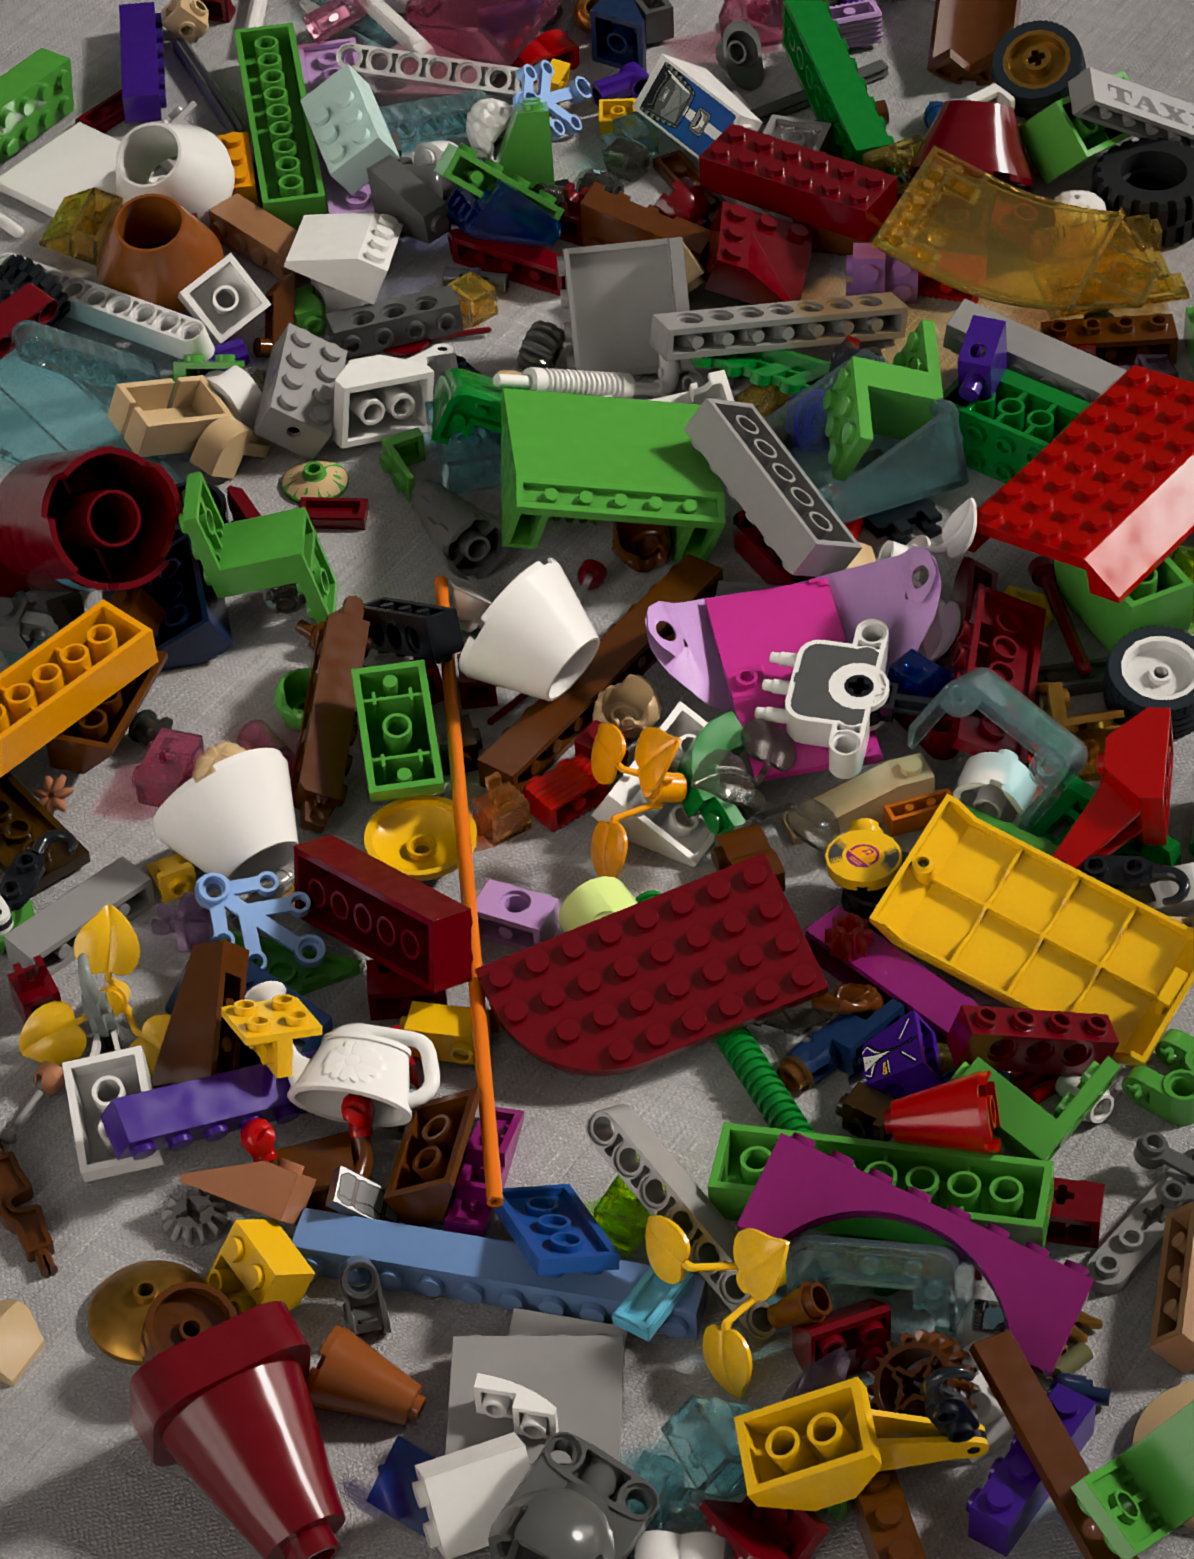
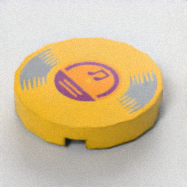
M868 829L848 831L837 836L828 845L825 854L826 870L828 876L835 884L847 890L857 891V887H867V891L879 890L890 885L901 867L902 854L900 846L892 837L880 831Z

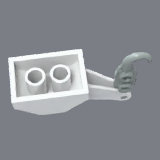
M81 953L78 956V974L82 991L81 1001L85 1018H89L94 1038L90 1057L63 1062L62 1067L80 1174L84 1182L165 1165L164 1149L156 1150L153 1155L141 1160H134L133 1157L117 1160L100 1116L112 1099L152 1090L153 1085L142 1046L121 1050L120 1035L113 1008L109 1006L105 990L98 991L95 985L87 954ZM114 1046L115 1051L108 1052L107 1047Z

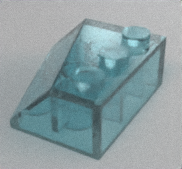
M434 400L425 402L428 436L441 484L456 494L501 487V433L474 426L469 437L463 436V432L452 435L447 445L431 440Z

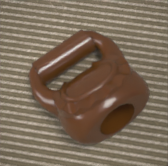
M851 982L848 984L842 983L840 986H836L832 993L812 999V1004L815 1009L841 1015L853 1013L862 1019H868L875 1011L885 1005V1000L881 992L870 983Z

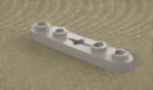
M1194 1149L1186 1151L1183 1155L1194 1160ZM1170 1168L1093 1254L1087 1263V1269L1089 1270L1087 1276L1094 1279L1092 1287L1094 1292L1102 1295H1114L1126 1288L1161 1248L1166 1214L1175 1210L1165 1207L1159 1200V1193L1163 1183L1168 1180H1177L1183 1185L1194 1184L1193 1179ZM1167 1192L1171 1197H1179L1175 1192ZM1162 1209L1161 1223L1155 1221L1145 1230L1147 1219H1155Z

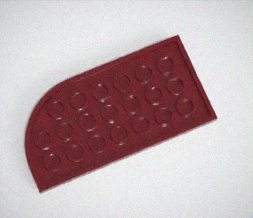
M765 853L475 969L478 981L498 1023L519 1047L529 1055L554 1068L589 1076L619 1075L648 1067L829 992V985Z

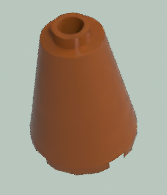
M336 1325L319 1351V1354L322 1356L317 1367L312 1366L306 1381L313 1407L403 1426L410 1419L417 1421L427 1400L426 1397L421 1395L423 1386L348 1328Z

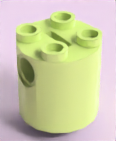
M601 876L581 884L566 897L559 911L558 922L565 933L635 905L638 902L623 882L615 877Z

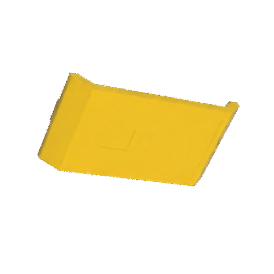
M946 794L869 917V922L893 945L1012 1008L1108 1015L1119 1040V1045L1112 1057L1118 1064L1146 1065L1194 983V927H1188L977 818L961 800L949 794ZM918 863H925L927 866L922 867Z

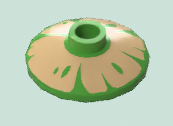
M312 459L291 467L283 475L281 485L285 496L293 502L300 503L301 497H341L348 488L349 477L346 470L336 462L325 459Z

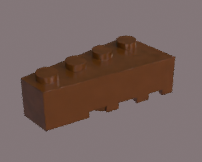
M595 181L580 202L583 247L683 237L684 244L706 270L709 229L677 216L674 219L660 213L659 208L650 204L647 208L630 201L631 196L619 192L618 195L605 191V185Z

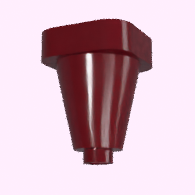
M272 1301L255 1306L166 1349L147 1361L136 1371L130 1380V1420L154 1464L157 1466H169L178 1463L264 1559H333L341 1550V1546L334 1534L343 1526L345 1515L306 1385L310 1369L311 1348L287 1305L281 1301Z

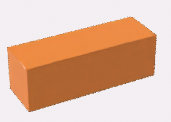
M949 787L933 793L884 805L883 822L891 836L895 837L926 828L946 794L953 796Z

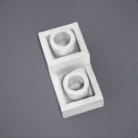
M477 1374L474 1384L476 1413L486 1414L492 1418H512L514 1432L531 1439H548L553 1434L559 1432L557 1408L547 1399L514 1382L495 1376Z

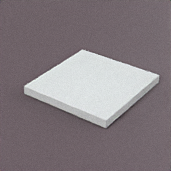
M78 122L0 176V192L84 232L118 208L116 200V153L121 141ZM158 165L150 177L165 175L167 172Z

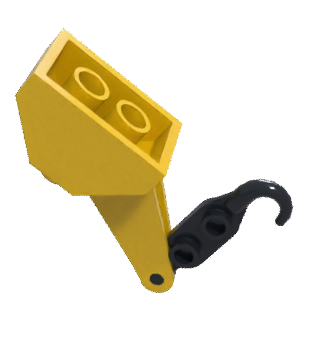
M947 1366L936 1369L928 1374L923 1381V1391L925 1394L924 1409L927 1417L871 1409L867 1387L858 1376L734 1417L747 1496L757 1507L817 1511L855 1499L877 1472L946 1460L977 1458L986 1454L989 1450L985 1427L979 1424L978 1415L961 1393L956 1392L952 1387L941 1386L943 1382L953 1378H965L968 1381H972L975 1378L974 1373L965 1367Z

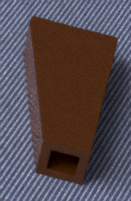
M224 939L193 945L151 1078L153 1088H161L239 1069L241 1039L221 1016V1007L234 1005L236 1001L244 1000L249 960L248 949Z

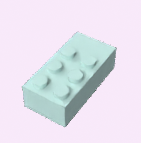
M348 63L300 100L329 174L351 195L369 183L367 168L389 155L397 160L400 159L370 85Z

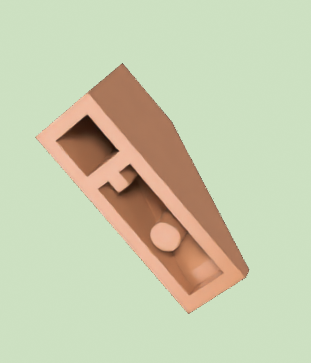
M281 1158L279 1165L267 1161H259L182 1173L179 1181L279 1221L298 1225L302 1211L307 1207L317 1179L302 1174L305 1166Z

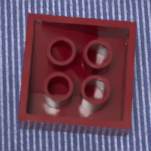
M722 201L710 229L704 289L754 305L801 300L812 250L813 229L806 228L802 224L778 219L770 214H762L747 209L739 204Z

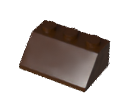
M478 1087L432 1099L424 1105L411 1109L412 1118L406 1124L383 1198L407 1225L420 1227L444 1221L482 1094Z

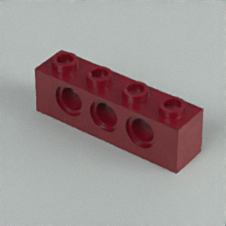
M961 1005L946 1037V1042L956 1068H959L965 1061L972 1065L976 1058L979 1057L996 1071L1082 1076L1094 1061L1101 1065L1108 1056L1112 1059L1119 1045V1040L1109 1016L1105 1014Z

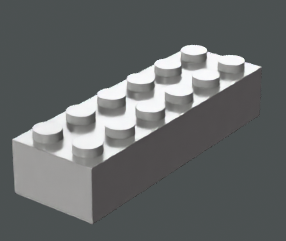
M706 398L686 424L684 430L692 439L693 447L701 452L709 462L711 471L719 476L727 486L728 494L738 501L744 509L746 518L756 525L762 533L766 545L773 549L782 560L783 568L794 576L812 577L845 570L862 547L755 406L751 403Z

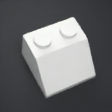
M232 253L193 281L178 295V299L193 318L203 322L215 346L230 340L272 305Z

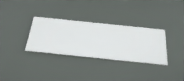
M514 1308L508 1336L514 1334L525 1336H553L555 1334H565L568 1336L623 1335L625 1347L628 1331L613 1324Z

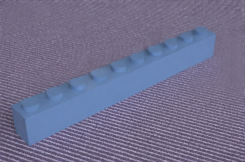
M310 1208L303 1209L292 1238L293 1244L315 1272L314 1277L322 1276L339 1279V1269L347 1258L364 1256L374 1264L379 1275L381 1287L388 1290L399 1289L422 1293L429 1297L440 1296L463 1300L471 1304L482 1303L500 1306L512 1311L514 1308L607 1324H613L612 1314L651 1266L620 1260L619 1270H606L599 1275H587L580 1272L567 1273L559 1278H547L536 1274L515 1242ZM363 1267L353 1269L348 1275V1283L366 1284L370 1278V1271ZM690 1272L694 1275V1284L656 1333L665 1334L672 1338L698 1339L708 1302V1284L700 1273Z

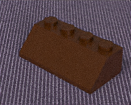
M156 650L159 662L48 742L46 748L50 767L85 774L112 756L166 663L168 653Z

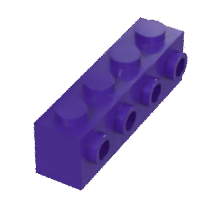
M1057 1383L1048 1398L1080 1453L1094 1433L1096 1402ZM1016 1434L1012 1438L1007 1455L1004 1458L999 1456L994 1461L989 1471L988 1481L982 1489L979 1487L974 1489L966 1504V1511L969 1512L968 1537L1005 1557L1008 1556L1050 1496Z

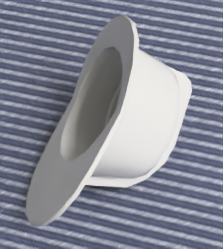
M449 578V582L454 587L450 608H456L460 629L470 633L476 628L482 629L485 622L480 618L494 600L461 580Z

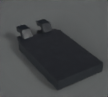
M880 451L863 456L846 482L833 479L832 470L821 474V485L834 498L842 500L851 499L864 504V526L877 539L887 535L889 540L906 545L912 540L907 535L913 533V527L911 526L913 523H916L917 527L930 539L942 534V528L936 524L942 521V514L935 508V503Z

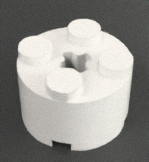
M1001 749L998 752H982L968 758L954 789L953 797L961 800L963 804L969 807L979 808L987 815L1003 822H1011L1020 827L1037 789V783L1030 770L1018 761V756L1013 751Z

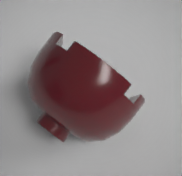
M688 177L675 181L671 185L675 190L669 196L663 193L654 205L660 209L661 214L674 219L677 216L704 228L708 227L709 200L699 185Z

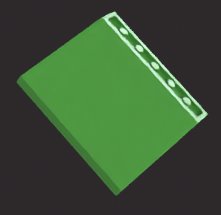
M503 388L501 393L502 547L537 549L549 516L672 526L673 560H682L687 554H691L708 562L726 523L725 493L721 478L711 471L709 462L701 452L693 447L692 439L684 430L686 424L701 405Z

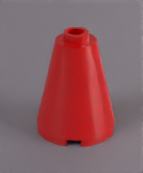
M990 1070L978 1071L891 1101L890 1109L884 1110L886 1134H893L894 1140L897 1143L982 1154L999 1153L1001 1139H993L992 1129L1000 1127V1114L994 1081H988L991 1076Z

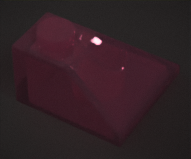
M783 0L724 1L718 16L721 37L728 24L733 21H744L757 31L761 47L782 44Z

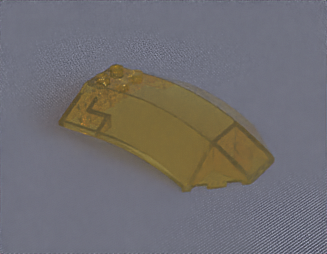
M935 145L871 244L874 248L959 291L997 303L1042 310L1142 308L1162 270L1156 261L1151 263L1144 251L1147 246L1136 229L1130 230L1125 223L1124 217L1126 214L1122 207L1118 212L1105 211L1050 200L1005 183Z

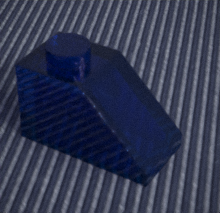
M911 649L889 665L887 678L889 682L899 683L898 693L936 698L949 688L954 674L932 659Z

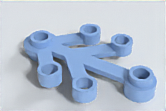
M542 60L534 68L529 64H525L517 70V78L522 84L521 91H518L513 96V108L515 104H522V99L539 97L541 102H547L549 113L558 118L552 119L550 117L552 140H557L565 132L568 135H574L582 129L580 119L560 107L558 103L570 101L573 104H581L592 96V88L584 77L577 76L568 82L567 88L550 92L551 76L554 75V68L549 61ZM538 78V93L536 95L533 92V81Z
M264 871L255 877L229 881L222 874L208 873L198 879L194 888V896L197 903L210 912L214 932L213 937L216 936L219 939L226 938L235 944L233 933L228 931L226 909L239 918L244 947L249 950V960L259 959L263 963L261 968L265 971L267 969V957L261 951L257 930L292 951L296 962L304 968H315L323 962L325 944L319 936L306 934L299 937L268 917L290 913L296 918L306 916L311 906L310 897L306 893L297 891L289 897L246 903L237 896L257 892L262 897L274 896L279 887L277 875L271 871ZM263 880H270L274 883V886L266 889L260 883ZM214 888L219 890L221 894L214 898L208 896L206 892ZM296 900H301L306 906L302 909H296L292 903ZM305 950H312L316 953V957L306 959L302 953Z

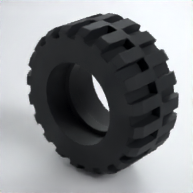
M1147 137L1140 138L1139 141L1134 142L1132 140L1124 141L1121 146L1115 145L1097 160L1092 171L1091 192L1095 193L1105 202L1110 218L1109 235L1111 234L1114 240L1120 243L1123 241L1128 242L1129 246L1133 247L1142 245L1148 249H1155L1156 246H1164V248L1173 247L1177 242L1182 244L1187 242L1191 236L1194 237L1193 147L1189 146L1187 148L1182 142L1175 140L1174 142L1166 141V138L1149 140Z

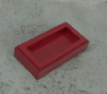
M301 497L299 508H306L314 529L365 530L369 503L368 498Z

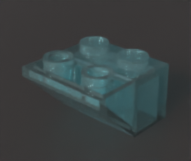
M693 1393L661 1428L699 1494L729 1500L747 1492L734 1417L754 1411L750 1406L723 1401L718 1397L710 1398Z

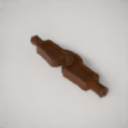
M0 1139V1222L8 1231L16 1234L27 1261H36L41 1276L49 1278L48 1269L51 1276H54L58 1268L51 1256L55 1254V1249L45 1223L42 1207L38 1204L18 1207L33 1198V1188L20 1168L12 1151L6 1153Z

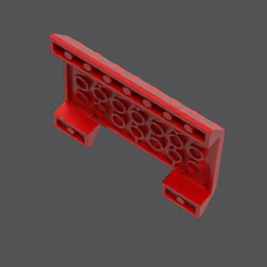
M1137 365L1132 366L1110 384L1071 420V424L1021 471L976 508V532L972 544L967 551L975 553L990 538L1086 570L1091 594L1121 603L1194 531V382Z

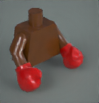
M349 1093L343 1098L341 1112L343 1119L348 1122L350 1134L349 1131L277 1150L273 1146L276 1140L273 1126L266 1119L255 1117L247 1121L241 1129V1144L253 1162L267 1161L279 1165L281 1158L305 1166L302 1174L317 1179L306 1208L339 1213L325 1206L333 1170L343 1166L368 1180L370 1179L374 1168L371 1135H373L372 1125L375 1107L371 1098Z

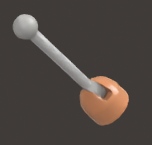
M43 1061L36 1070L33 1078L36 1092L11 1126L1 1131L0 1139L2 1143L11 1144L16 1138L15 1132L43 1094L55 1095L65 1086L63 1068L51 1061Z

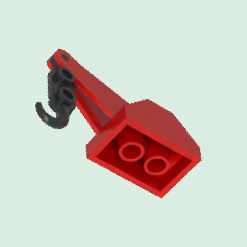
M1147 707L1106 736L1105 752H1098L1097 772L1098 775H1101L1100 787L1052 855V857L1113 888L1138 889L1158 881H1173L1179 886V890L1172 897L1163 898V905H1175L1182 902L1188 896L1191 886L1185 872L1176 867L1156 864L1140 856H1116L1111 854L1134 837L1145 845H1167L1174 764L1171 708Z

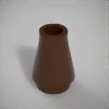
M805 1281L777 1303L768 1307V1320L772 1327L777 1330L789 1326L822 1322L832 1310L831 1296L823 1284Z

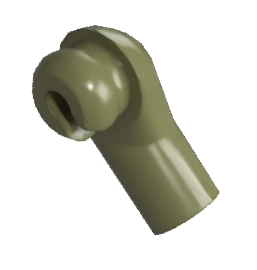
M1078 1342L1060 1357L1051 1378H1055L1062 1373L1074 1374L1093 1359L1091 1349L1085 1343ZM1034 1372L1039 1377H1045L1037 1372Z

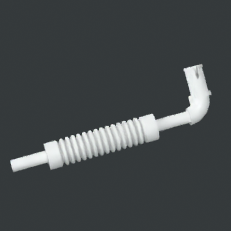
M659 355V379L653 383L635 382L633 376L629 373L530 367L524 369L521 375L496 373L493 377V384L495 387L521 388V390L592 396L611 394L612 397L632 399L634 395L652 396L655 399L669 396L675 391L679 383V375L682 374V369L680 368L679 360L665 361Z

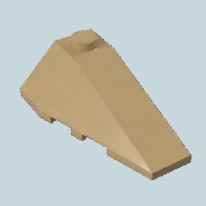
M922 752L887 759L865 767L855 777L844 779L783 813L781 820L793 845L846 832L849 829L850 823L856 819L870 818L881 823L883 822L884 805L935 792V776Z

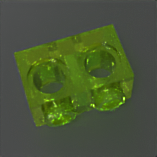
M617 1175L594 1208V1219L617 1251L630 1256L646 1232L647 1218L652 1215L619 1175ZM663 1184V1189H664L665 1193L667 1194V1192H666V1187H665L664 1184Z

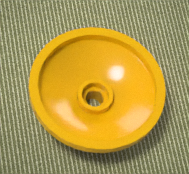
M424 795L397 799L385 805L371 817L364 832L366 853L418 881L436 879L457 870L458 858L453 800L442 796ZM469 813L473 853L477 843V829L475 821Z

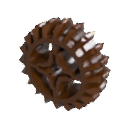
M922 1329L916 1330L914 1336L909 1333H901L900 1345L894 1341L886 1342L889 1352L886 1356L880 1353L874 1354L880 1365L877 1370H866L868 1375L874 1378V1383L866 1387L868 1394L874 1396L870 1400L871 1409L923 1417L925 1414V1396L919 1393L921 1388L914 1384V1381L923 1385V1381L928 1374L936 1369L947 1366L968 1368L974 1373L975 1377L979 1372L975 1367L968 1365L972 1357L968 1352L960 1350L961 1345L958 1341L952 1338L947 1339L946 1335L938 1331L930 1334ZM929 1357L927 1362L922 1361L917 1368L907 1370L915 1362ZM953 1378L941 1384L943 1387L947 1382L948 1387L954 1388L956 1392L964 1396L973 1410L978 1409L977 1404L971 1401L970 1397L972 1394L981 1391L979 1385L965 1378Z

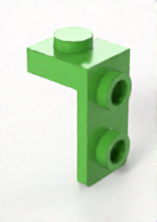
M202 354L183 355V361L173 362V375H170L169 378H172L176 383L179 377L194 376V369H229L234 365L243 368L245 367V361L235 360V354L215 355V361H203Z
M419 427L381 439L382 454H379V462L383 472L389 473L392 476L396 491L398 493L402 492L409 503L412 502L411 491L415 487L414 476L408 466L426 461L424 435Z

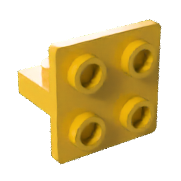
M280 994L274 996L271 1000L257 1002L253 1000H239L234 1005L221 1007V1016L242 1042L257 1053L262 1064L266 1065L276 1078L292 1076L293 1039L322 1035V1025L298 997Z

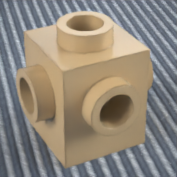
M171 0L162 9V26L169 30L170 34L176 39L185 38L191 44L197 37H203L209 28L208 9L200 0Z

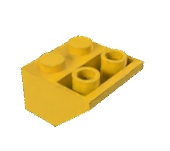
M276 1219L235 1220L204 1282L223 1292L235 1307L237 1315L255 1306L272 1301L284 1302L289 1311H291L300 1304L315 1272Z

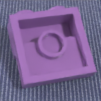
M853 243V256H846V276H852V282H846V296L892 292L903 303L917 304L919 244Z

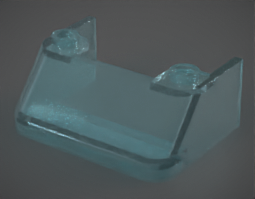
M977 667L946 684L911 723L908 729L907 746L913 750L945 713L953 717L962 718L969 716L976 709L1034 754L1029 764V775L1032 781L1042 788L1043 791L1021 815L1018 826L1019 829L1029 832L1083 771L1088 759V750L1079 738L993 670L986 667Z

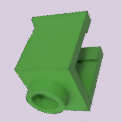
M314 285L295 290L294 325L306 329L315 336L324 334V326H327L326 309L319 296H315Z

